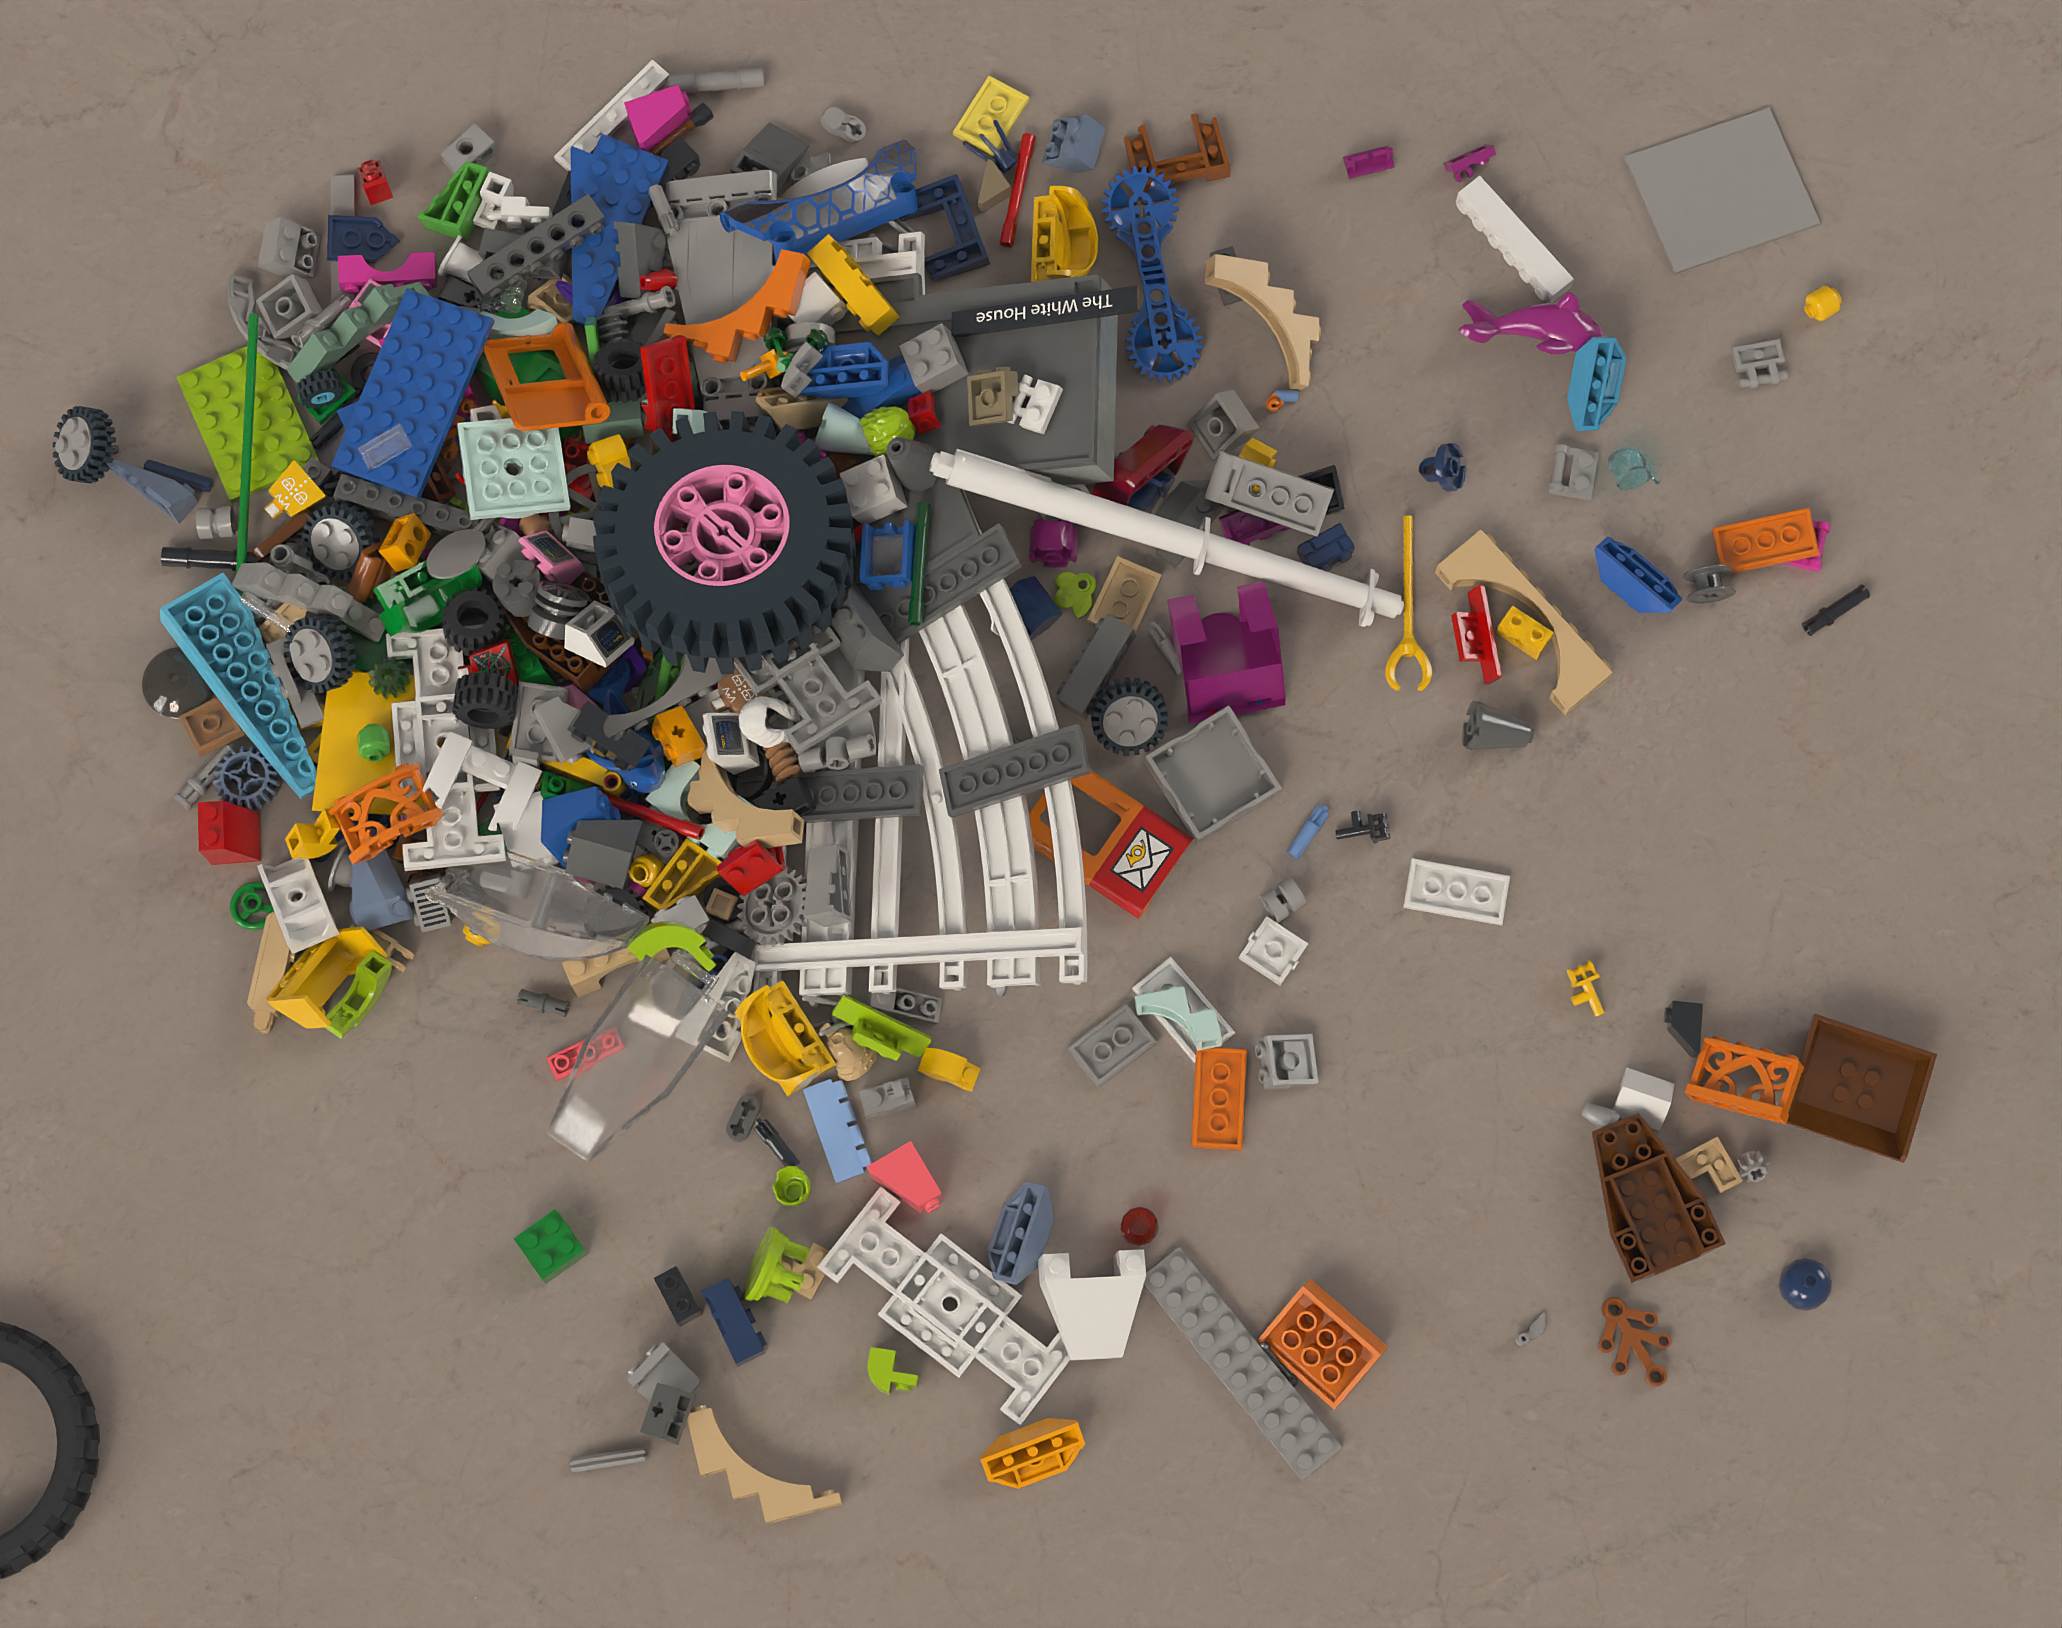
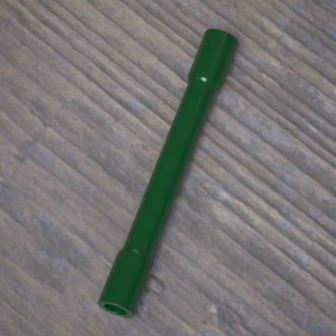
M923 502L916 504L914 560L911 599L908 611V624L912 626H921L923 624L926 552L931 504Z

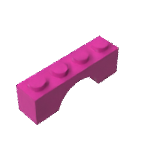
M435 252L410 253L403 266L390 272H382L371 268L365 262L362 255L338 256L340 290L348 294H356L362 290L369 279L374 280L381 286L392 284L394 288L420 282L427 291L437 288Z

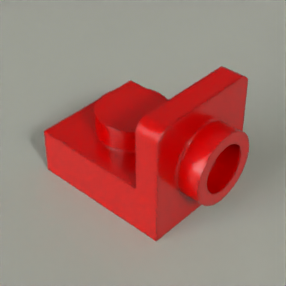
M931 391L908 399V418L915 426L918 434L929 432L941 426L935 414V397Z

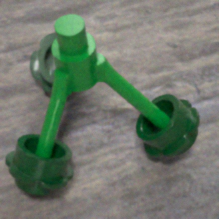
M772 328L769 332L765 333L763 341L766 342L765 346L768 349H774L778 353L777 370L779 372H786L795 354H783L782 349L786 346L787 334L779 328ZM811 329L810 334L806 336V341L818 351L827 349L828 337L826 333L822 330Z

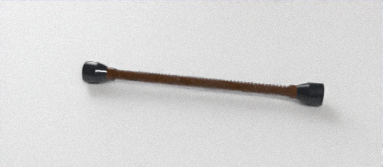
M701 103L693 109L688 119L683 122V125L678 127L676 131L674 130V132L648 152L656 156L659 155L679 136L682 137L687 131H692L694 128L703 126L714 118L712 111L706 104ZM556 234L552 239L560 240L564 235Z

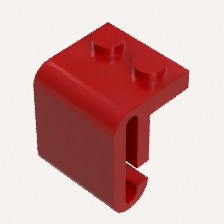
M754 840L745 847L742 845L738 846L728 853V859L716 866L717 873L743 896H746L786 869L782 846L765 848L758 840Z

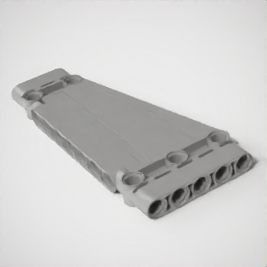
M759 170L667 182L665 196L671 210L674 212V217L678 216L676 222L679 230H676L677 235L670 236V233H668L666 238L673 269L677 277V286L686 325L703 324L720 319L736 311L753 298L769 278V266L776 265L773 244L769 240L763 241L738 229L730 233L726 232L722 227L718 213L749 201L777 200V173L771 170ZM773 315L768 332L772 328H778V319ZM742 337L736 362L727 361V364L713 361V357L706 353V350L693 347V343H691L700 389L704 395L703 411L716 412L722 428H729L732 411L744 412L748 426L756 425L759 415L767 417L755 400L759 390L775 388L772 379L769 378L767 372L743 381L740 376V372L761 364L760 356L771 351L765 346L766 342L761 338H757V341H751ZM764 383V385L760 389H758L759 385ZM718 388L717 391L712 394V391Z

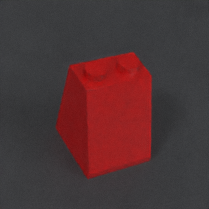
M226 801L198 802L199 852L211 865L260 862V813Z

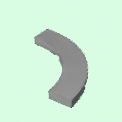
M230 274L228 282L230 311L238 329L248 341L249 314H258L253 296L254 280ZM259 317L257 351L274 364L287 369L301 349L285 341L274 339L269 327Z

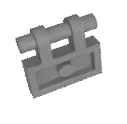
M1780 339L1732 348L1731 353L1736 373L1746 372L1747 374L1746 378L1738 379L1740 388L1749 387L1753 389L1761 384L1770 383V385L1779 384V381L1788 380L1786 370L1779 372L1777 370V366L1784 365L1785 363ZM1767 368L1768 374L1756 375L1755 370Z

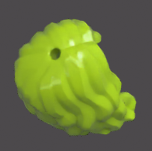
M880 407L879 409H873L860 420L864 435L867 438V444L871 452L874 453L875 458L883 454L888 458L886 450L892 439L903 437L913 440L915 437V426L909 420L908 412L902 408Z

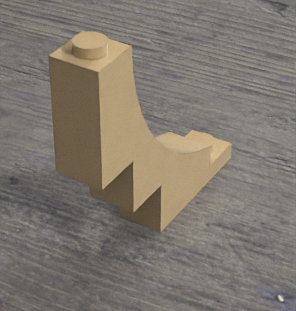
M706 1405L691 1409L692 1413H689L687 1421L700 1475L705 1477L726 1471L732 1497L735 1501L759 1495L766 1524L843 1505L840 1493H834V1490L818 1493L819 1498L815 1499L810 1485L782 1482L757 1471L743 1461L730 1447L718 1426L712 1408L707 1409Z

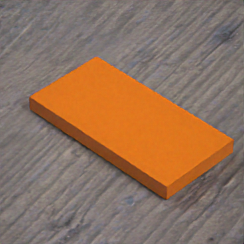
M1810 507L1712 528L1719 564L1730 566L1732 568L1730 574L1820 556Z
M1221 1047L1199 1051L1196 1049L1191 1148L1242 1150L1247 1049Z

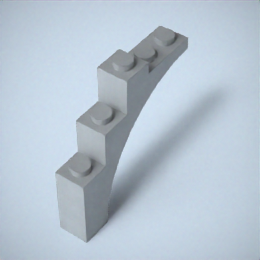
M267 562L241 564L232 583V586L251 597L273 599L315 614L324 613V615H332V619L337 618L340 620L339 624H344L345 627L375 642H379L385 629L378 616L380 614L352 599L353 596L336 586L319 585L301 574H286Z

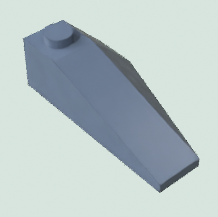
M113 459L112 463H107L113 473L178 524L198 504L194 497L196 492L186 483L180 485L175 480Z
M375 827L367 828V830H373V837L376 836ZM383 850L373 859L352 865V879H350L352 902H350V913L355 927L363 926L367 931H372L414 918L407 894L386 850Z

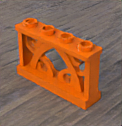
M1704 1037L1690 1083H1687L1684 1093L1690 1100L1786 1125L1789 1117L1788 1112L1804 1066L1798 1057L1785 1053L1784 1056H1780L1767 1048L1756 1050L1743 1042L1732 1044L1722 1037ZM1721 1052L1725 1054V1059L1719 1061L1716 1058V1063L1720 1068L1715 1070L1710 1066L1709 1060L1712 1054ZM1762 1063L1769 1065L1767 1066V1068H1765ZM1752 1065L1759 1074L1763 1084L1754 1085L1748 1088L1741 1097L1737 1096L1736 1085L1728 1075L1740 1068ZM1781 1067L1786 1068L1789 1072L1788 1079L1782 1084L1773 1085L1772 1081H1778L1783 1076L1782 1074L1775 1075V1070ZM1707 1070L1712 1076L1701 1087L1705 1071ZM1722 1080L1730 1086L1727 1092L1720 1091L1721 1087L1725 1086L1721 1082ZM1784 1090L1779 1106H1775V1091ZM1757 1091H1764V1092H1765V1093H1761V1092L1758 1093V1094H1760V1099H1759V1100H1753V1099H1752V1094H1753L1754 1092H1757Z

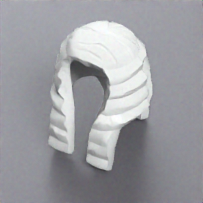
M760 696L749 700L740 710L739 726L742 733L747 739L764 748L773 747L781 742H789L784 736V731L788 729H770L771 724L766 715L767 709L771 708L784 717L798 723L803 718L794 707L788 706L784 701L777 698Z

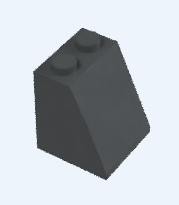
M578 821L576 829H571L568 835L567 844H570L571 847L566 848L563 862L567 863L565 873L623 889L634 858L642 821Z

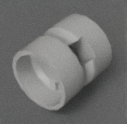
M218 506L216 511L212 507L197 508L196 527L199 538L211 539L216 534H219L221 538L236 536V516L233 506Z
M1290 877L1278 884L1277 890L1270 889L1259 896L1263 907L1276 923L1288 917L1290 910L1295 912L1307 904L1301 890ZM1281 898L1284 904H1281L1278 899Z

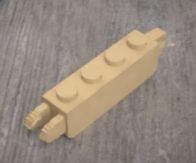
M291 898L292 902L299 901L296 898ZM275 912L266 916L247 1004L255 1012L254 1028L258 1029L257 1031L263 1035L271 1031L275 1017H281V1012L274 1009L266 998L292 967V963H295L298 958V952L292 954Z

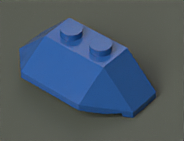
M871 342L828 346L827 349L820 351L823 357L807 373L812 381L800 394L829 399L877 395L888 386L889 362Z
M1606 537L1595 547L1594 551L1601 581L1638 613H1669L1683 600L1678 595L1671 580L1633 548L1621 542H1616L1610 537Z

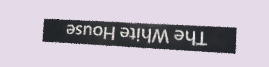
M1130 286L952 312L951 335L954 338L1136 313L1140 312V288L1138 286Z

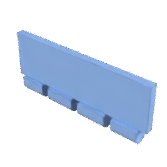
M832 1079L803 1089L836 1184L864 1174V1169L872 1164L867 1148L858 1151L856 1149L865 1144L859 1125L848 1127V1124L856 1121V1117L850 1101L840 1104V1100L848 1097L843 1080L832 1082Z

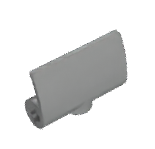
M869 712L863 714L800 753L798 758L803 772L807 773L826 767L840 770L846 768L850 761L875 755L876 739L872 715Z

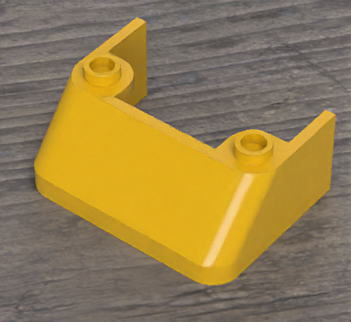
M363 926L338 929L339 935L308 947L266 998L268 1003L274 1009L307 1029L329 1027L332 1023L326 1018V1012L322 1006L348 975L356 974L357 965L372 950L384 958L388 956Z

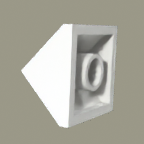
M1626 1067L1613 1110H1616L1617 1114L1622 1116L1621 1119L1639 1113L1652 1130L1659 1132L1671 1105L1675 1084Z

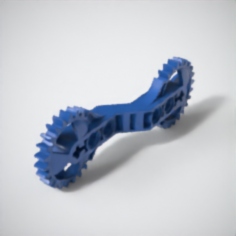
M1134 166L1132 174H1129L1124 169L1123 178L1118 174L1115 175L1117 183L1109 181L1108 185L1112 190H1104V195L1109 198L1102 199L1101 202L1103 205L1108 206L1102 209V214H1109L1104 222H1112L1109 229L1110 232L1117 229L1116 238L1127 244L1135 255L1143 290V305L1140 312L1131 321L1135 328H1128L1127 330L1133 336L1125 338V342L1131 343V346L1126 347L1125 351L1133 353L1128 358V361L1136 360L1133 369L1141 367L1140 376L1148 372L1149 381L1154 376H1158L1159 383H1161L1163 377H1166L1167 381L1171 383L1173 375L1180 380V372L1188 375L1190 373L1188 366L1196 367V363L1192 359L1201 358V355L1196 353V351L1203 349L1202 345L1197 344L1198 341L1203 339V336L1196 335L1200 330V326L1192 327L1195 318L1187 320L1189 311L1180 307L1172 299L1162 263L1161 245L1164 238L1173 229L1169 221L1176 222L1177 217L1172 213L1179 211L1178 207L1173 206V204L1179 201V198L1171 196L1176 192V188L1168 189L1171 180L1163 182L1164 174L1162 173L1156 177L1154 168L1149 174L1146 172V166H1143L1141 172H1138L1136 166ZM1149 178L1152 180L1147 194L1143 190ZM1125 182L1132 189L1134 194L1131 198L1122 189L1121 183ZM1169 200V203L1153 204V203H1157V202H1162V201ZM1137 201H1141V203L1145 205L1143 208V217L1140 218L1139 207H1134L1136 206ZM1125 208V209H1120V210L1111 211V209ZM1156 221H1157L1158 224L1160 225V228H1158V229H1157V226H1156ZM1140 224H1146L1150 227V233L1143 235L1139 233L1137 227ZM1149 247L1153 250L1154 256L1152 258H1145L1141 250ZM1152 291L1161 292L1163 300L1159 302L1153 301L1150 293ZM1162 314L1166 317L1167 323L1159 326L1154 322V317ZM1146 320L1148 322V328L1144 324ZM1166 331L1164 334L1165 341L1170 342L1167 349H1163L1162 345H1158L1162 339L1161 332ZM1193 338V341L1177 342L1179 340ZM1151 345V347H1146V348H1141V349H1136V350H1135V347H1136V346ZM1173 351L1176 352L1184 363L1182 368L1170 357ZM1159 356L1161 357L1157 370L1153 371L1152 367L1155 359Z

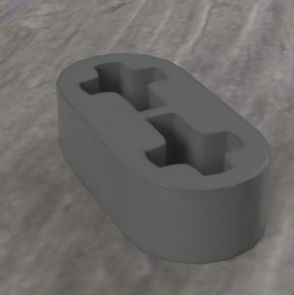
M745 1095L739 1099L726 1127L727 1134L731 1140L742 1142L749 1136L754 1126V1121L757 1119L761 1109L756 1097ZM753 1101L755 1110H749L747 1116L744 1117L745 1108L742 1105ZM743 1120L742 1129L744 1133H738L737 1136H734L732 1127H737L740 1121Z

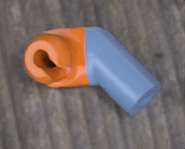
M1275 390L1266 400V408L1271 412H1275L1285 402H1298V390Z

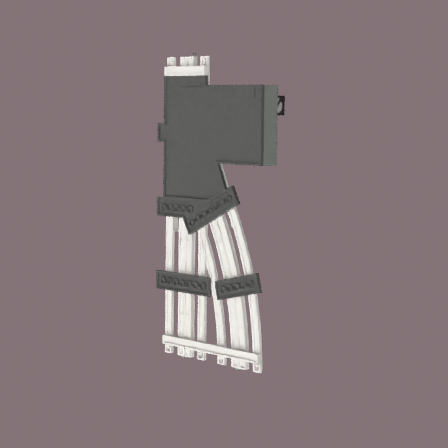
M922 232L899 234L898 253L882 255V242L874 233H871L869 238L838 243L852 256L900 317L879 336L872 330L867 332L859 323L860 316L858 314L854 316L850 310L845 313L842 319L836 321L830 327L836 332L835 345L871 342L889 361L902 354L900 345L941 323L952 332V312L1109 290L1112 288L1099 274L925 295V235ZM910 241H912V251H910ZM806 255L811 260L808 273L812 275L816 272L822 277L820 268L809 255ZM831 282L828 283L832 288L835 287ZM1118 315L955 338L969 374L933 393L935 397V414L941 426L923 434H918L915 429L913 440L929 444L936 448L939 453L943 451L954 455L956 450L960 449L1049 477L1051 482L1064 486L1114 481ZM781 322V331L785 332L786 326ZM996 367H1010V371H1017L1018 383H1021L1024 375H1028L1033 378L1030 385L1032 388H1035L1039 379L1058 385L1063 390L1044 434L1022 428L1019 425L1022 417L1017 416L1014 424L1001 422L975 427L969 426L967 376L977 375L979 370H992V372H996ZM1025 397L1022 408L1026 409L1031 397ZM908 402L898 408L908 412ZM816 427L812 428L808 432V438H815L819 429ZM822 451L826 453V457H829L835 465L838 479H841L840 473L875 458L874 455ZM938 477L935 480V484L925 491L914 492L901 484L908 507L869 523V525L874 529H883L884 523H893L897 527H904V520H909L915 525L916 504L921 502L931 504L923 594V624L921 626L908 624L912 585H906V588L903 589L887 586L883 587L882 590H871L860 581L862 541L855 544L856 561H853V582H855L904 654L890 672L881 671L880 697L882 703L880 704L878 767L861 768V759L850 761L844 769L833 770L826 767L799 774L800 779L807 783L817 809L801 817L804 823H807L804 877L807 879L809 849L838 844L847 849L852 923L823 927L805 918L804 921L808 926H802L801 943L781 945L776 942L775 947H772L769 944L763 946L756 942L751 955V960L756 962L753 993L766 985V978H769L768 986L771 987L781 981V971L800 970L799 995L820 998L821 995L849 996L852 994L853 967L870 966L869 991L872 993L882 992L890 994V992H896L898 964L940 962L939 987L960 991L961 988H967V961L987 960V985L996 988L997 995L1005 998L1009 986H1040L1041 957L1060 956L1059 981L1061 983L1080 985L1082 982H1087V915L1082 851L1071 779L1091 773L1082 728L1078 723L1062 729L1058 727L1050 695L1032 642L1004 580L1005 577L1023 567V564L1003 526L998 523L986 532L981 533L964 489L947 485L945 478ZM852 518L853 528L861 524L855 518ZM903 539L877 542L876 576L901 574ZM980 594L990 613L992 620L991 631L1000 636L1004 644L1032 731L1033 738L1016 744L1013 742L1002 700L986 655L963 603ZM831 607V616H833L834 608ZM917 632L922 637L940 681L964 759L962 762L946 767L943 766L935 733L909 664V640ZM839 648L822 657L847 693L864 683L865 670H853ZM784 721V725L779 729L791 728L793 721ZM906 734L915 765H905ZM764 761V776H765L766 764H765V761ZM764 776L737 777L736 793L740 796L752 793L760 786ZM773 777V781L769 789H775L779 786L775 782V777ZM1041 789L1045 790L1052 833L1057 879L1059 929L1040 930L1036 861L1025 794ZM924 799L935 866L940 935L898 937L903 817L922 816ZM746 800L757 807L754 800ZM975 811L984 875L987 932L967 934L964 880L955 817ZM876 819L871 939L854 940L859 820ZM787 845L782 846L785 866L787 861ZM1072 967H1074V976H1072ZM882 972H884L883 985H881ZM809 1001V1004L813 1007L819 1005V1003Z

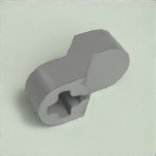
M837 107L828 108L820 117L821 125L830 134L842 137L849 143H857L866 134V127L862 121L856 116L845 114Z

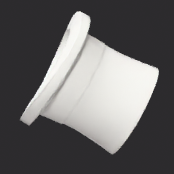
M458 235L442 261L438 274L443 278L448 274L456 276L474 287L469 280L467 271L484 260L478 254L479 251L461 243L462 236Z

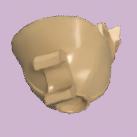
M825 1023V1024L819 1029V1031H822V1030H824V1029H826V1028H828V1027H831V1025L828 1024V1023ZM847 1026L825 1034L822 1042L836 1063L835 1066L837 1067L839 1079L851 1081L858 1079L870 1070L877 1059V1052L868 1047L860 1046L856 1041L852 1040L853 1029Z

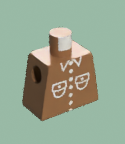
M736 668L734 674H728L718 682L720 697L710 701V705L715 713H721L727 709L731 713H740L744 704L757 696ZM766 691L765 693L760 695L772 698L769 691Z

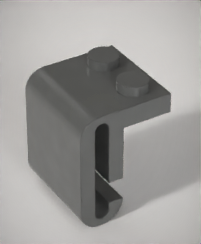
M668 308L664 314L659 311L653 313L645 311L620 318V320L628 322L626 325L621 326V329L629 330V333L622 336V338L633 340V342L639 341L643 345L652 344L665 334L663 332L666 323L679 325L676 312Z

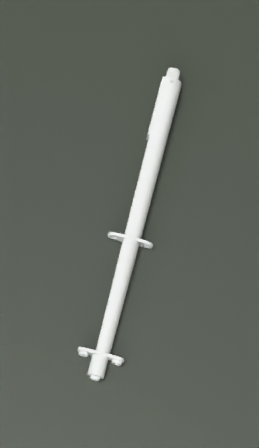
M957 449L954 455L940 451V453L935 452L930 463L929 471L933 472L935 476L945 478L947 485L1194 559L1193 574L1200 575L1204 562L1360 608L1359 626L1362 627L1372 624L1374 613L1395 618L1396 615L1401 614L1404 607L1401 595L1375 587L1379 574L1375 573L1374 569L1369 568L1365 575L1364 583H1360L1210 533L1209 517H1204L1200 529H1196L1051 482L1049 477Z

